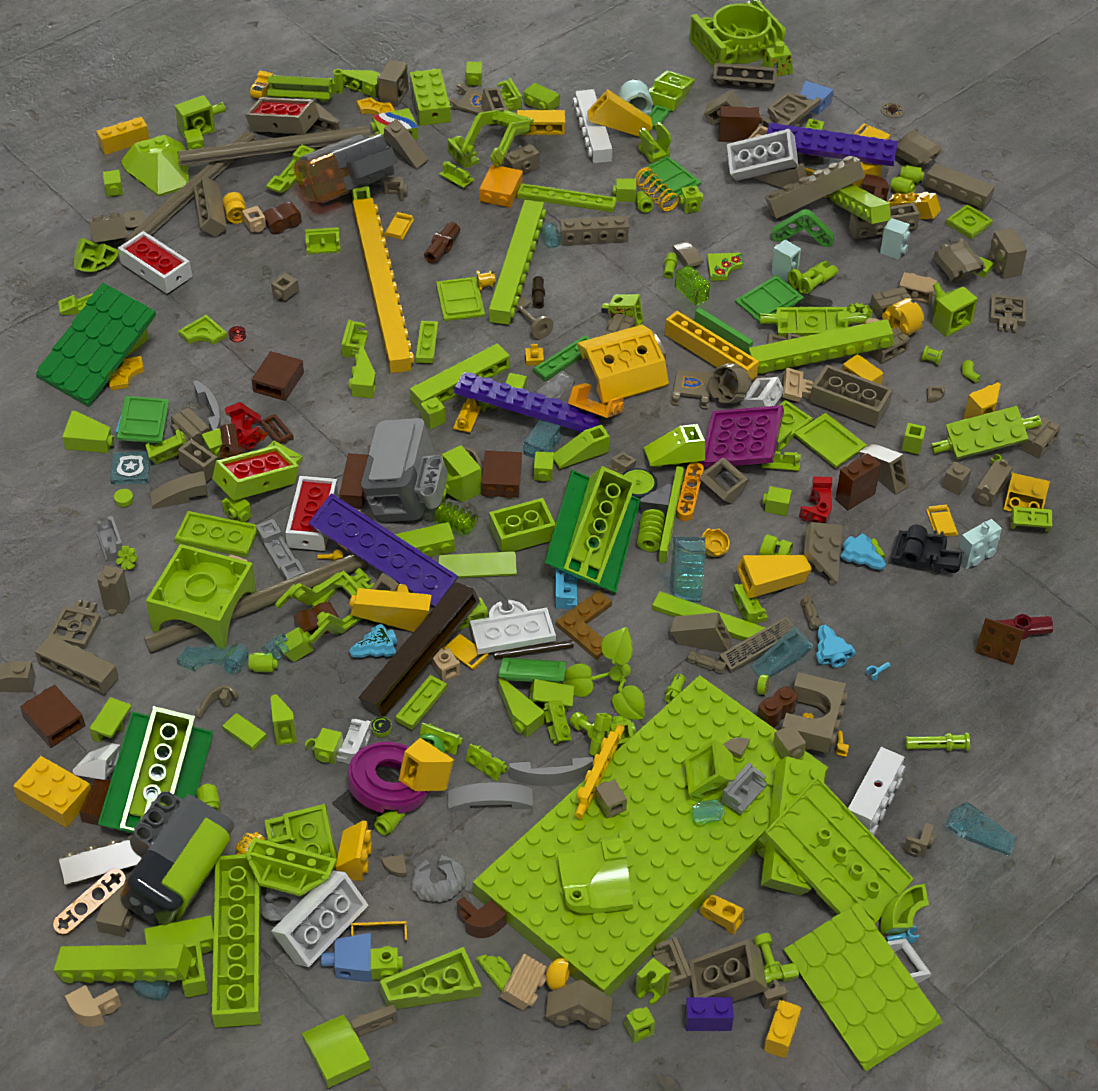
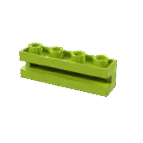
M268 76V96H272V98H282V96L288 97V99L301 97L312 100V98H319L318 101L328 102V99H331L333 96V79Z

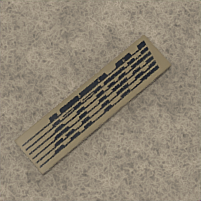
M787 616L720 654V659L726 663V667L732 673L797 635L798 631Z

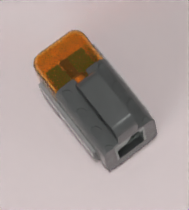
M367 134L364 136L356 135L301 156L293 168L302 197L308 202L324 203L351 193L354 188L370 185L394 175L393 165L397 163L393 148L387 147L381 134Z

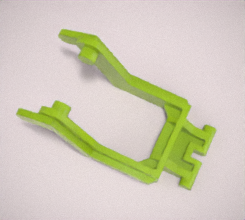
M499 110L480 112L476 115L465 140L461 136H457L456 144L461 149L462 154L468 156L469 153L473 154L475 147L473 144L483 125L498 124L507 127L498 149L495 148L490 157L493 165L499 167L506 156L514 136L527 134L530 131V125H533L534 119L508 110H504V112Z
M361 568L355 571V576H349L343 570L313 590L301 583L293 584L275 603V606L278 609L283 607L290 598L310 606L336 587H342L351 596L356 594L358 588L371 589L374 583L368 585L371 582V578ZM321 612L317 616L319 628L310 636L308 641L311 644L315 643L326 631L336 635L343 634L364 618L348 615L344 619H340L330 613Z

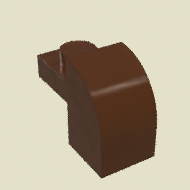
M865 174L862 189L887 201L888 182L882 177Z
M464 897L457 901V915L461 921L465 922L466 933L472 937H491L507 925L506 913L492 900L479 910Z

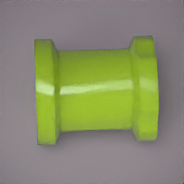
M926 345L921 360H928L939 365L943 350L931 349Z

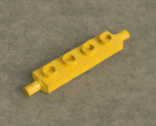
M617 725L615 731H611L608 738L603 739L600 748L601 752L596 754L593 760L594 767L592 771L588 770L586 774L585 786L580 787L577 799H579V806L574 813L576 818L582 819L585 811L588 810L596 793V787L600 785L618 747L622 733L625 730L624 726Z

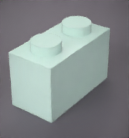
M891 218L884 228L880 253L899 260L908 249L906 242L911 233L909 232L910 224Z
M784 240L773 249L774 256L771 264V274L778 275L788 283V272L795 268L799 269L801 248Z

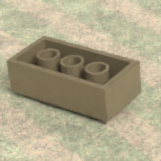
M826 364L812 386L810 402L876 427L890 405L893 389Z

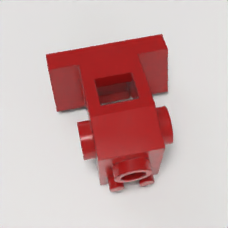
M241 402L225 408V414L231 418V424L236 425L238 445L249 451L260 441L265 440V437L268 435L267 432H264L259 427L251 429L252 425L261 422L260 414Z
M813 476L809 502H817V505L800 507L799 518H802V521L828 522L832 511V477Z

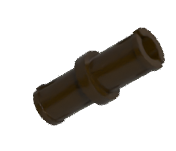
M541 276L533 278V306L537 309L544 307V278L542 279Z

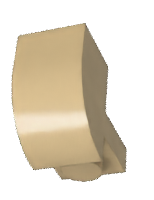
M85 985L65 996L76 1021L87 1027H97L105 1024L102 1016L111 1014L122 1006L115 988L93 999Z

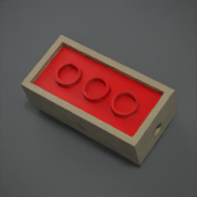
M261 97L245 114L251 131L295 133L299 135L305 134L319 118L315 101L308 99Z

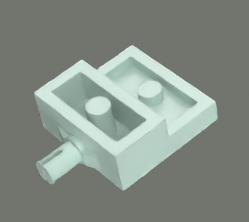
M990 519L962 534L959 548L964 552L961 565L965 569L978 565L982 560L993 557L997 552L996 549L1002 528L995 521Z

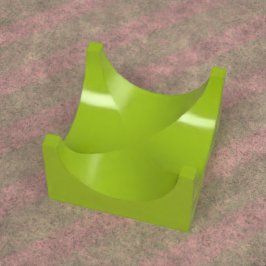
M180 544L146 599L152 631L162 630L163 622L167 620L186 621L204 630L213 639L217 649L225 651L228 646L229 624L236 604L244 593L248 596L257 592L253 563Z

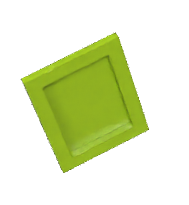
M477 277L436 282L444 321L485 317Z
M827 413L822 414L794 433V436L835 468L867 447L866 443Z

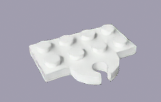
M508 600L509 611H503L502 602H498L489 611V618L470 621V628L478 655L556 641V634L547 608L528 611L523 604L513 600Z

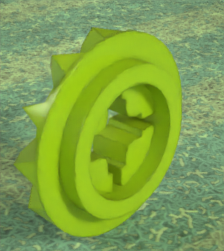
M855 302V304L850 303L846 307L850 313H865L866 320L872 318L873 310L870 309L869 305Z

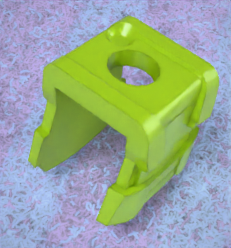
M660 122L655 124L656 142L646 129H639L641 143L638 144V149L640 152H643L650 163L670 156L669 146L672 139L669 131Z

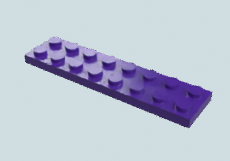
M769 123L767 134L786 129L791 130L795 136L797 153L838 159L854 156L860 162L894 167L898 141Z
M463 372L454 390L455 394L580 432L598 426L601 418L598 414L570 405L560 399H551L543 394L531 393L524 388H515L507 383H498L491 378H482L470 372Z
M332 493L309 522L310 527L380 573L384 572L399 584L406 585L409 592L432 595L430 601L432 607H435L458 579V575Z

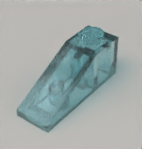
M794 626L751 667L759 676L763 674L772 677L801 660L814 648V645Z
M965 802L952 809L946 827L961 838L1007 856L1011 855L1016 841L1014 835L969 802Z

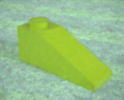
M500 677L498 679L499 693L513 728L516 732L522 733L528 738L545 724V712L509 682Z

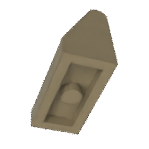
M721 458L700 476V479L724 501L731 504L749 483V479L725 458ZM723 467L739 480L729 490L715 479Z

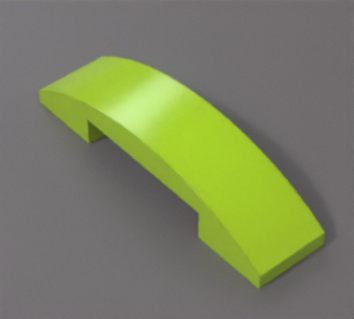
M301 144L293 153L291 163L279 177L274 176L266 185V188L278 193H283L290 189L302 176L298 166L300 165V157L314 152L315 149Z

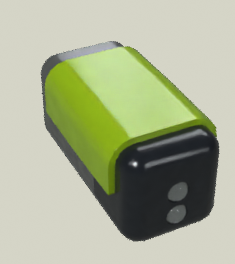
M168 791L159 793L136 825L130 838L131 847L143 854L124 885L120 895L121 903L156 926L178 922L211 874L220 856L223 855L234 828L233 821L192 795H187L181 799ZM149 819H154L157 823H153ZM138 835H142L146 839H141Z

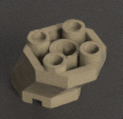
M917 128L898 140L896 150L898 157L906 160L912 166L920 168L943 153L939 143L922 135Z
M960 239L952 245L946 243L940 246V249L935 251L933 255L935 262L945 271L950 282L970 278L975 271L978 274L985 269L984 262L974 253L965 239Z

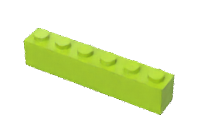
M853 184L830 194V199L833 203L871 224L891 220L890 203Z
M498 343L410 388V401L420 411V403L437 397L441 403H444L458 395L454 393V390L463 372L474 373L476 376L481 374L482 378H492L510 368V355Z
M184 944L61 946L53 971L65 983H73L75 981H84L86 983L105 981L112 983L114 981L135 982L142 980L148 982H155L156 980L175 982L176 980H186L192 954Z

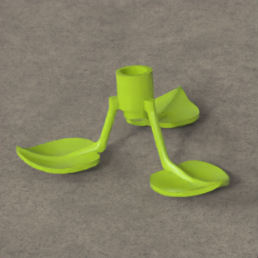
M624 627L609 633L602 640L601 648L604 656L612 659V664H615L609 672L591 677L592 671L588 665L583 663L574 664L566 670L563 684L574 686L575 696L585 697L593 691L594 684L592 680L610 676L614 681H620L618 687L620 693L615 694L612 698L614 709L625 718L640 720L645 718V700L641 690L633 685L623 688L624 683H626L625 678L631 674V668L627 663L631 660L633 654L631 635L628 628Z

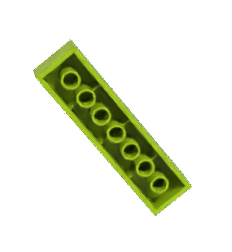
M246 854L220 856L215 864L212 1017L215 1028L261 1024L262 886L258 884L246 859Z

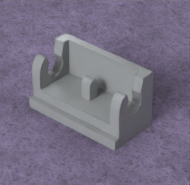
M113 516L107 517L108 524L106 526H102L100 521L97 522V536L106 562L120 558L117 553L119 550H122L123 546Z
M748 763L735 777L736 779L731 781L723 790L722 802L739 814H742L766 788L767 784L763 781L766 776L754 768L752 764Z

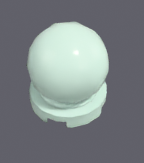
M630 80L621 86L620 98L647 115L651 113L653 101L645 83L640 80Z

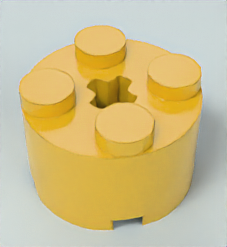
M905 298L887 307L882 314L883 320L888 319L891 329L898 327L907 336L922 329V321H924L922 309L917 303H912L910 298Z

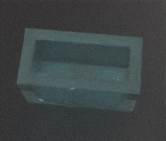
M540 419L524 441V455L535 459V452H552L554 446L558 445L562 438L560 426Z

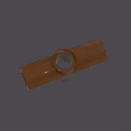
M450 222L440 234H434L431 245L424 253V258L429 263L437 262L444 252L451 250L454 239L460 233V227L457 223Z
M226 424L220 426L222 446L219 450L220 458L225 459L244 454L243 447L238 445L236 425Z

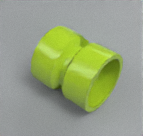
M767 534L762 542L759 555H791L793 542L784 539L779 541L778 537Z

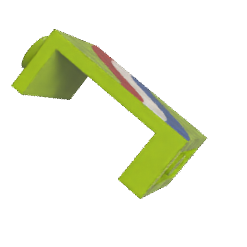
M409 108L372 115L373 122L370 123V126L375 134H381L384 137V127L397 119L410 132L414 140H418V126Z

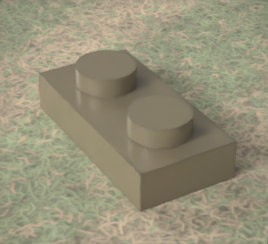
M393 1004L381 1006L369 1014L358 1015L350 1023L359 1038L397 1023V1011Z

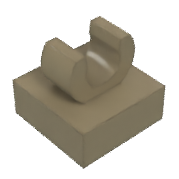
M773 980V988L762 992L761 1002L766 1010L778 1006L779 1000L786 1001L788 992L785 985L779 986L778 981Z

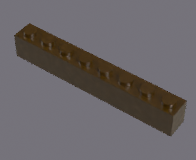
M456 582L448 590L440 602L358 697L365 710L380 717L386 715L478 605L480 600L474 588Z

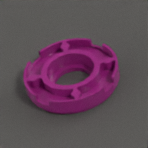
M396 742L373 743L359 750L350 761L348 769L349 790L361 804L374 811L384 813V809L398 810V814L412 811L426 801L430 791H414L401 781L395 783L386 782L376 774L375 769L387 766L401 771L404 753L409 748L406 745Z

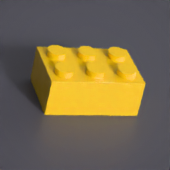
M40 756L13 785L19 801L67 828L79 815V811L91 786L90 783Z

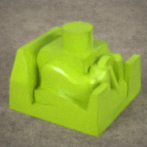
M716 740L708 743L685 759L689 795L704 799L705 792L721 787L723 784L725 785L736 779L732 753Z

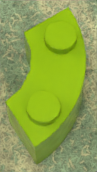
M925 884L908 888L887 904L881 918L882 935H897L913 928L915 913L929 906Z

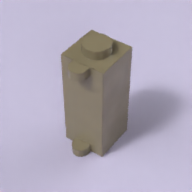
M1002 459L1001 462L995 460L977 487L975 501L988 507L993 506L1010 480L1013 467L1008 465L1007 460Z
M105 565L97 579L104 609L108 610L110 616H115L117 613L123 614L131 600L124 569Z

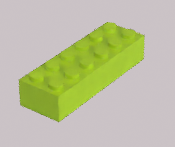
M788 756L776 763L768 828L816 776L824 782L826 767ZM767 840L761 885L799 896L812 890V886Z

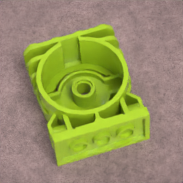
M752 0L751 3L745 2L744 4L724 6L714 14L713 18H700L697 14L691 15L689 41L713 68L715 63L748 64L762 59L766 49L775 47L776 41L784 42L786 29L759 0Z

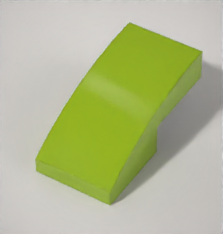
M93 293L79 299L72 295L59 300L60 314H79Z

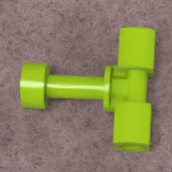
M576 712L572 715L570 725L577 730L585 729L588 731V737L591 738L589 749L591 755L600 754L605 731L610 730L612 716L607 713H596L595 723L590 724L587 716L581 712Z
M763 933L754 937V943L762 950L766 962L764 972L767 986H770L773 980L781 979L782 982H788L798 979L799 972L796 963L781 966L780 962H775L770 946L773 944L770 933Z

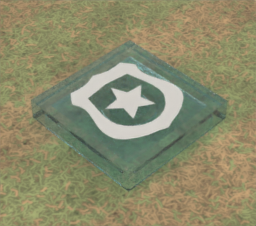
M148 452L113 453L111 484L149 483L151 459L148 456Z

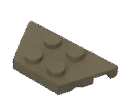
M787 92L768 107V114L776 123L791 126L821 103V98L816 97V100L806 99L807 95H796Z
M811 522L807 525L804 555L815 565L820 573L824 571L831 578L829 580L831 585H835L839 577L843 526Z

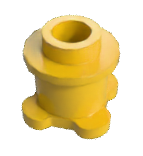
M479 270L477 271L480 291H482V287L491 286L493 288V284H496L495 274H491V271L480 274Z

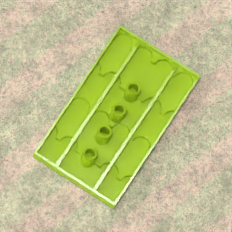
M818 776L786 808L764 834L768 842L789 861L788 863L837 914L859 902L876 925L882 918L887 904L894 897L904 892L914 879Z
M859 902L833 917L832 920L814 929L813 932L795 941L794 944L784 948L786 955L792 963H796L799 974L865 1072L943 1023L935 1008Z

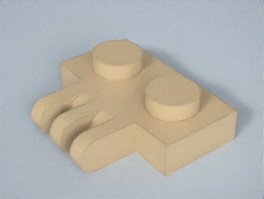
M786 368L782 397L796 402H800L802 397L810 399L814 383L803 379V372Z

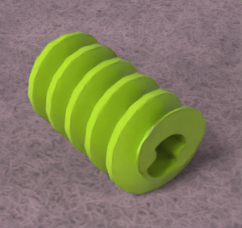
M649 509L641 515L637 545L646 552H655L660 549L665 519L663 512Z

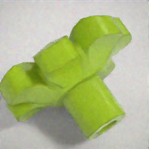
M122 546V550H119L117 553L120 557L116 559L117 565H121V568L124 570L135 568L133 562L138 560V556L135 554L136 550L134 548L129 549V546Z

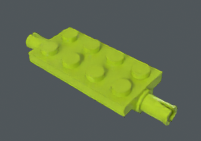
M777 307L776 314L760 313V325L776 324L778 336L786 337L788 333L809 336L847 328L850 324H865L866 314L850 313L846 307Z
M1013 406L946 424L947 440L931 443V448L934 450V455L950 450V452L954 453L956 460L1026 442L1029 439L1026 430L1041 427L1042 423L1039 420V415L1026 419L1021 418L1018 406Z

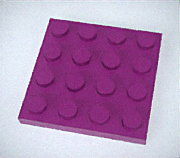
M783 405L712 411L705 440V460L700 461V464L704 468L711 467L721 458H725L733 466L773 463L784 414Z

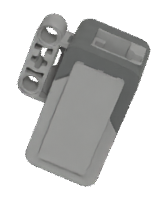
M422 419L382 421L376 426L361 482L366 495L365 498L372 514L379 522L417 520L423 516L425 506L433 509L441 504L448 476L443 458L436 454Z

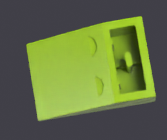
M698 424L684 425L675 428L646 445L644 451L650 466L654 467L668 464L679 465L686 462L697 463L705 460V440Z

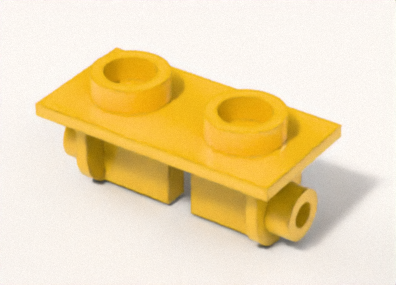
M468 398L466 403L463 404L453 429L471 433L481 410V406H477L475 399Z

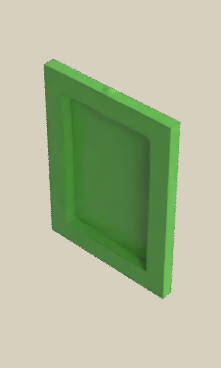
M669 156L647 166L653 171V174H657L658 179H662L663 184L668 185V189H672L678 196L681 195V188L689 186L698 187L702 184L699 179ZM650 171L644 172L642 177L646 179L650 176ZM653 175L649 182L655 181L656 176ZM657 180L653 186L657 188L661 185V181ZM662 185L659 190L661 192L666 190V185ZM667 190L665 195L671 193V190ZM672 195L670 199H675L676 195Z
M776 275L736 299L735 303L760 323V313L776 314L777 307H793L804 300V297Z
M125 396L117 440L162 444L169 399Z
M503 657L499 669V677H503L504 680L533 682L534 679L560 683L565 678L567 661Z

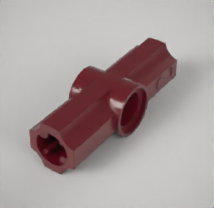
M1018 614L1014 619L995 620L1025 630L1022 640L1026 639L1028 635L1053 632V621L1049 616L1029 617L1026 614Z

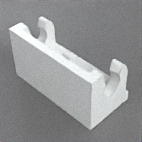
M351 720L350 723L353 725H350L343 745L338 750L339 754L336 756V761L350 764L353 756L367 746L372 735L371 721Z

